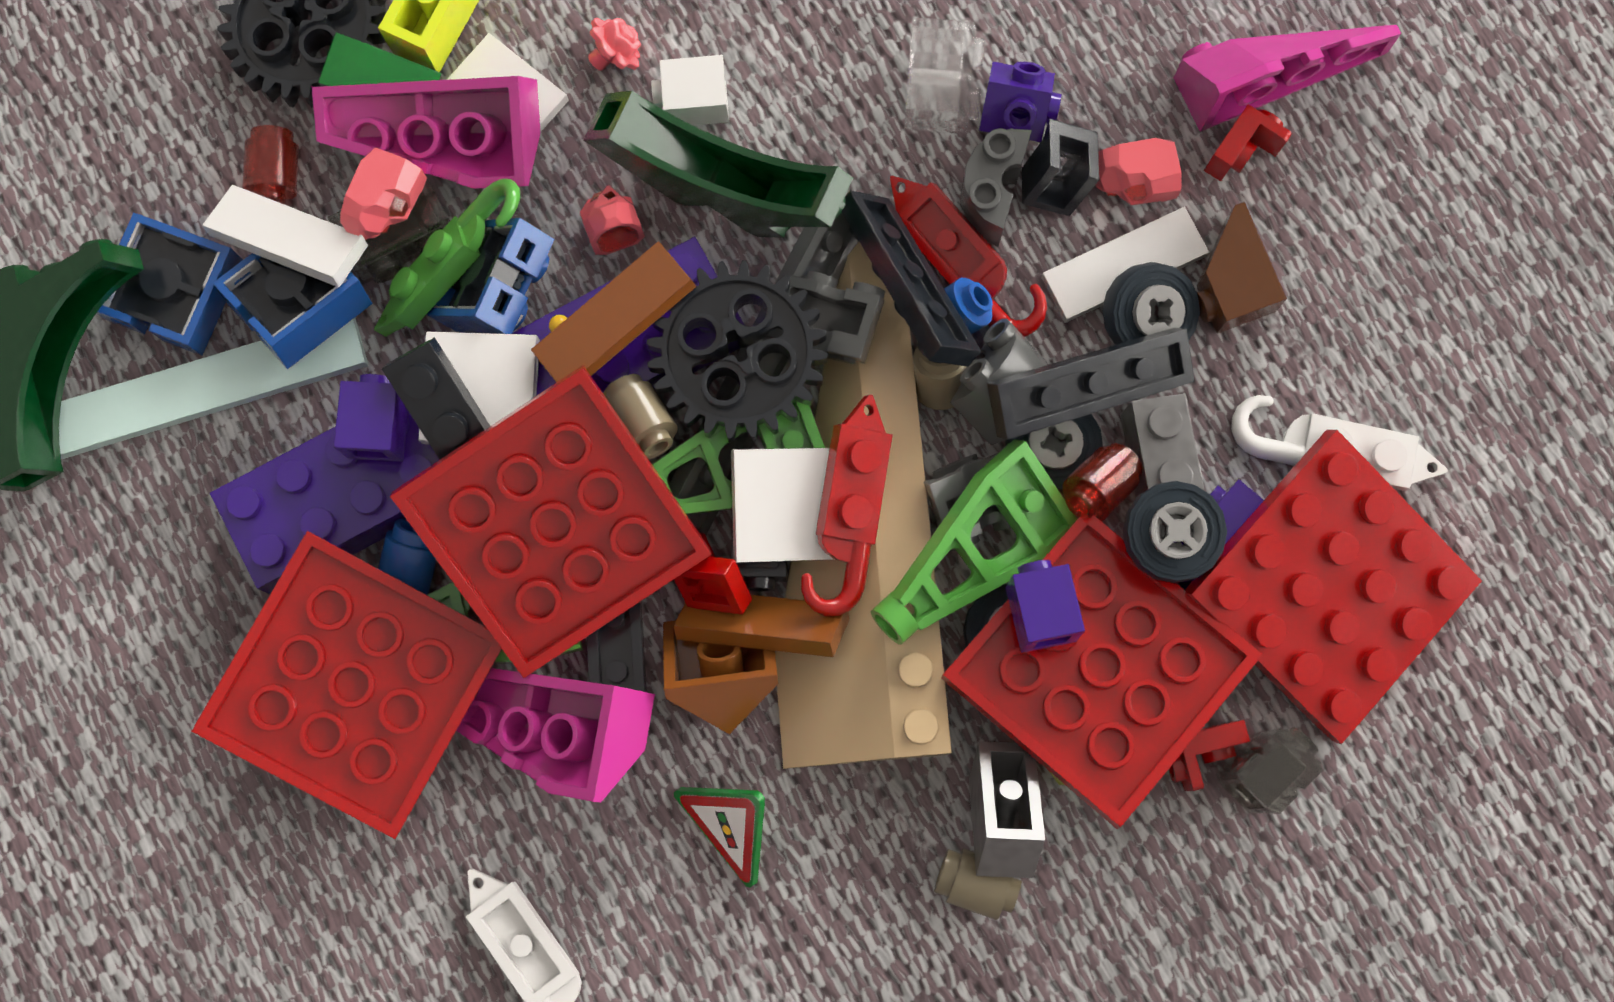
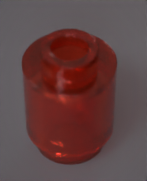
M259 125L250 130V138L244 142L242 189L284 205L286 204V199H294L297 196L299 146L294 142V133L291 130L276 125Z
M1119 443L1099 447L1063 483V494L1070 511L1082 519H1090L1094 515L1100 521H1104L1137 488L1139 477L1142 474V464L1138 456L1130 448Z

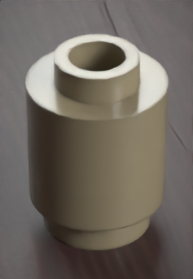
M917 347L913 356L917 399L931 409L947 410L953 408L954 406L950 402L961 385L960 377L968 366L931 362Z
M629 374L618 378L604 390V396L648 459L662 455L672 446V439L677 433L678 427L650 382L643 381L638 374Z
M963 848L961 853L947 849L934 892L946 896V903L998 920L1002 910L1012 913L1022 881L1013 877L976 876L975 853L973 851Z

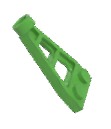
M798 401L793 403L798 414V420L794 423L784 415H779L776 417L778 421L777 434L774 435L765 423L757 425L758 435L764 449L825 448L810 406ZM719 425L710 438L705 437L703 429L652 464L670 490L667 477L673 469L694 458H701L705 461L714 487L707 494L686 499L675 497L686 515L732 509V481L724 476L719 463L720 451L729 443L724 426ZM738 428L736 437L747 432L746 428Z
M1014 439L973 476L895 590L871 610V615L876 624L897 644L902 645L918 629L922 630L1009 582L1012 575L1018 574L1017 568L1019 566L1043 560L1077 521V517L1026 441ZM996 505L1016 534V541L1010 549L991 559H984L971 541V532L988 507ZM955 548L970 569L971 574L968 579L950 592L942 594L931 579V574L947 553ZM908 603L914 608L913 614L905 607Z

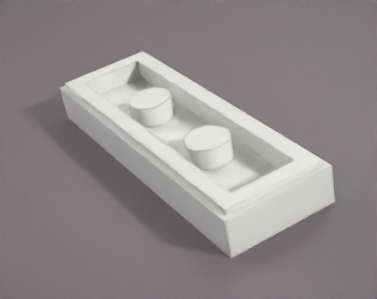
M235 185L229 188L202 225L209 236L336 287L341 286L368 247L363 235L357 236L348 233L341 226Z
M1184 206L1043 272L1041 278L1061 317L1067 323L1103 306L1106 292L1115 278L1131 266L1156 262L1173 266L1179 270L1207 257L1209 250Z

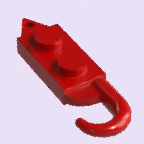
M893 175L890 176L896 211L925 257L949 284L959 278H968L982 284L989 292L993 305L992 320L988 326L991 327L997 321L1007 318L1024 337L1038 330L1045 319L1047 311L1046 297L1038 284L1030 286V292L1034 298L1032 313L1023 320L1010 318L994 300L1002 290L1007 278V267L1000 255L935 183L930 182L926 186ZM904 183L906 188L903 192H900L899 186Z
M872 394L865 395L842 424L833 425L816 535L818 536V544L827 555L835 560L846 563L842 590L834 599H824L813 588L811 574L805 573L801 577V592L805 602L813 611L823 616H840L851 611L860 601L865 589L871 547L876 543L893 434L885 432ZM865 406H866V407L868 408V410H869L868 415H866V414L864 413V407H865Z

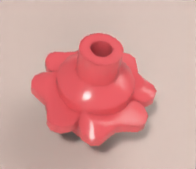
M594 18L591 21L593 28L590 30V35L595 40L596 48L588 56L590 63L600 71L604 70L610 63L615 64L620 69L628 67L636 70L639 67L638 58H640L638 48L641 46V43L638 40V33L634 27L626 25L625 21L620 18L607 19L605 21Z

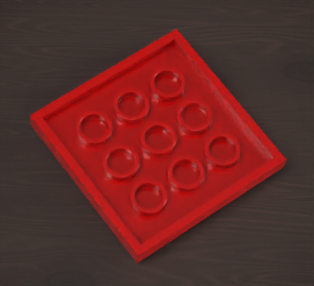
M584 365L392 491L390 498L523 678L712 555L702 536Z
M1326 430L1224 546L1223 553L1213 568L1197 579H1194L1185 591L1190 598L1219 623L1222 624L1224 622L1261 652L1263 655L1255 666L1317 728L1333 742L1342 744L1482 580L1338 430Z
M1086 509L1043 559L1051 560L1052 567L1069 564L1085 632L1077 642L1021 653L1009 600H1007L944 672L941 679L1113 827L1118 829L1131 816L1263 654L1224 622L1222 624L1219 623L1190 598L1186 591L1177 583L1153 579L1138 569L1126 552L1124 540Z
M307 531L191 732L396 839L502 648L484 625L314 533Z

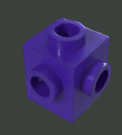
M993 62L979 131L990 133L992 130L999 128L1006 130L1011 128L1032 130L1029 141L1041 142L1045 124H1048L1049 118L1057 120L1062 94L1053 92L1055 73L1046 72L1042 66L1032 62H1017L1014 65Z

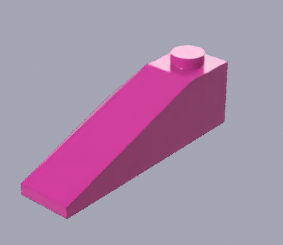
M1397 25L1229 39L1215 46H1212L1210 42H1206L1193 47L1182 56L1173 79L1199 131L1202 132L1240 116L1248 104L1255 109L1387 54L1401 35V32Z
M522 76L312 87L316 142L366 156L374 148H379L407 159L421 168L424 174L457 182L456 184L473 189L486 188L494 181L504 178L514 180L519 187L529 186L541 134L537 79Z
M491 668L457 732L473 743L481 744L500 756V761L510 768L521 770L537 781L535 785L549 794L601 803L645 751L655 694L614 685L530 674L523 678L516 671Z

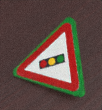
M680 787L674 792V798L746 887L751 888L758 882L765 797L758 790Z

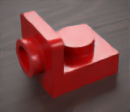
M1248 104L1203 171L1222 181L1230 168L1240 173L1257 147L1276 157L1292 133L1283 127L1282 121L1275 114L1263 109L1257 110Z
M699 533L710 548L712 555L674 579L687 607L743 615L752 601V597L735 559L715 557L706 535Z
M1245 720L1231 721L1201 729L1168 769L1174 783L1182 781L1184 791L1204 789L1196 755H1202L1204 764L1237 756L1234 746L1251 742Z

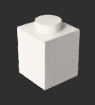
M723 55L659 60L661 79L651 81L654 105L691 125L729 122Z

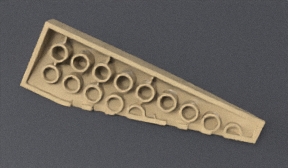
M860 242L848 254L844 270L838 280L837 289H853L855 282L868 283L886 291L883 298L885 301L865 363L855 361V364L827 358V363L823 367V383L820 386L815 422L825 448H830L833 425L842 424L865 395L872 394L885 432L893 434L876 543L871 547L865 589L860 601L849 611L850 619L834 657L776 651L779 683L777 685L783 769L944 756L952 753L945 681L941 679L944 674L939 621L922 630L918 629L900 645L891 640L880 629L871 615V610L895 590L930 540L931 531L927 491L924 485L925 471L910 328L905 319L896 311L894 300L883 281L872 270V262ZM865 406V407H864V413H865L866 415H868L869 410H868V408ZM838 560L791 561L785 598L804 600L801 592V577L803 574L809 573L812 576L813 588L821 598L834 599L842 590L846 563ZM933 570L931 574V579L935 583V572ZM908 603L905 607L913 614L914 608Z

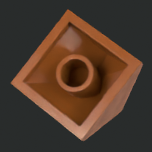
M676 620L663 622L664 693L666 700L672 706H680L730 735L779 684L775 651L677 640L673 626Z

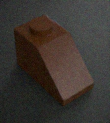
M1245 202L1235 205L1224 221L1197 284L1199 291L1197 292L1200 307L1199 316L1205 323L1212 321L1217 334L1272 314L1287 300Z

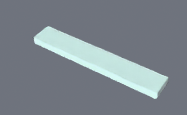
M356 318L344 325L288 370L262 341H257L61 401L59 419L61 459L367 367L369 365Z

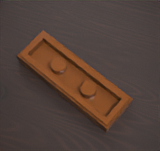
M658 241L536 344L531 351L556 382L582 365L592 376L697 286Z
M751 595L752 601L743 615L687 607L685 603L673 625L677 640L834 657L850 618L849 612L840 616H823L813 611L805 600Z

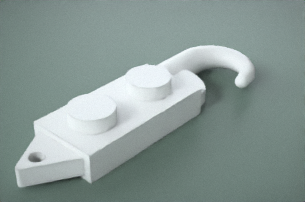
M1257 395L1245 399L1237 406L1232 416L1231 431L1235 442L1244 452L1256 458L1295 466L1326 430H1338L1394 489L1407 491L1412 484L1441 476L1448 472L1444 465L1418 444L1419 436L1313 413L1302 415L1294 420L1286 430L1282 441L1257 436L1249 428L1248 418L1254 409L1271 406L1274 401L1270 396ZM1428 464L1433 466V468H1434V472H1433V473H1431V472L1428 471V469H1427V465H1428Z
M475 869L468 870L471 913L466 918L524 1002H575L581 990L582 981L580 973L517 883L511 882L507 884ZM477 878H481L483 880V886L481 888H478L475 885V881Z

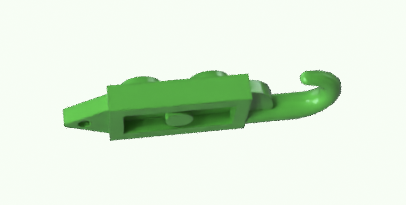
M504 178L491 183L477 196L459 218L454 216L443 230L435 231L428 238L423 252L409 268H402L393 278L388 290L390 300L374 328L376 332L383 336H388L405 326L413 330L480 256L479 248L485 234V220L504 200L502 210L495 220V224L498 227H504L517 210L520 201V188L514 180Z

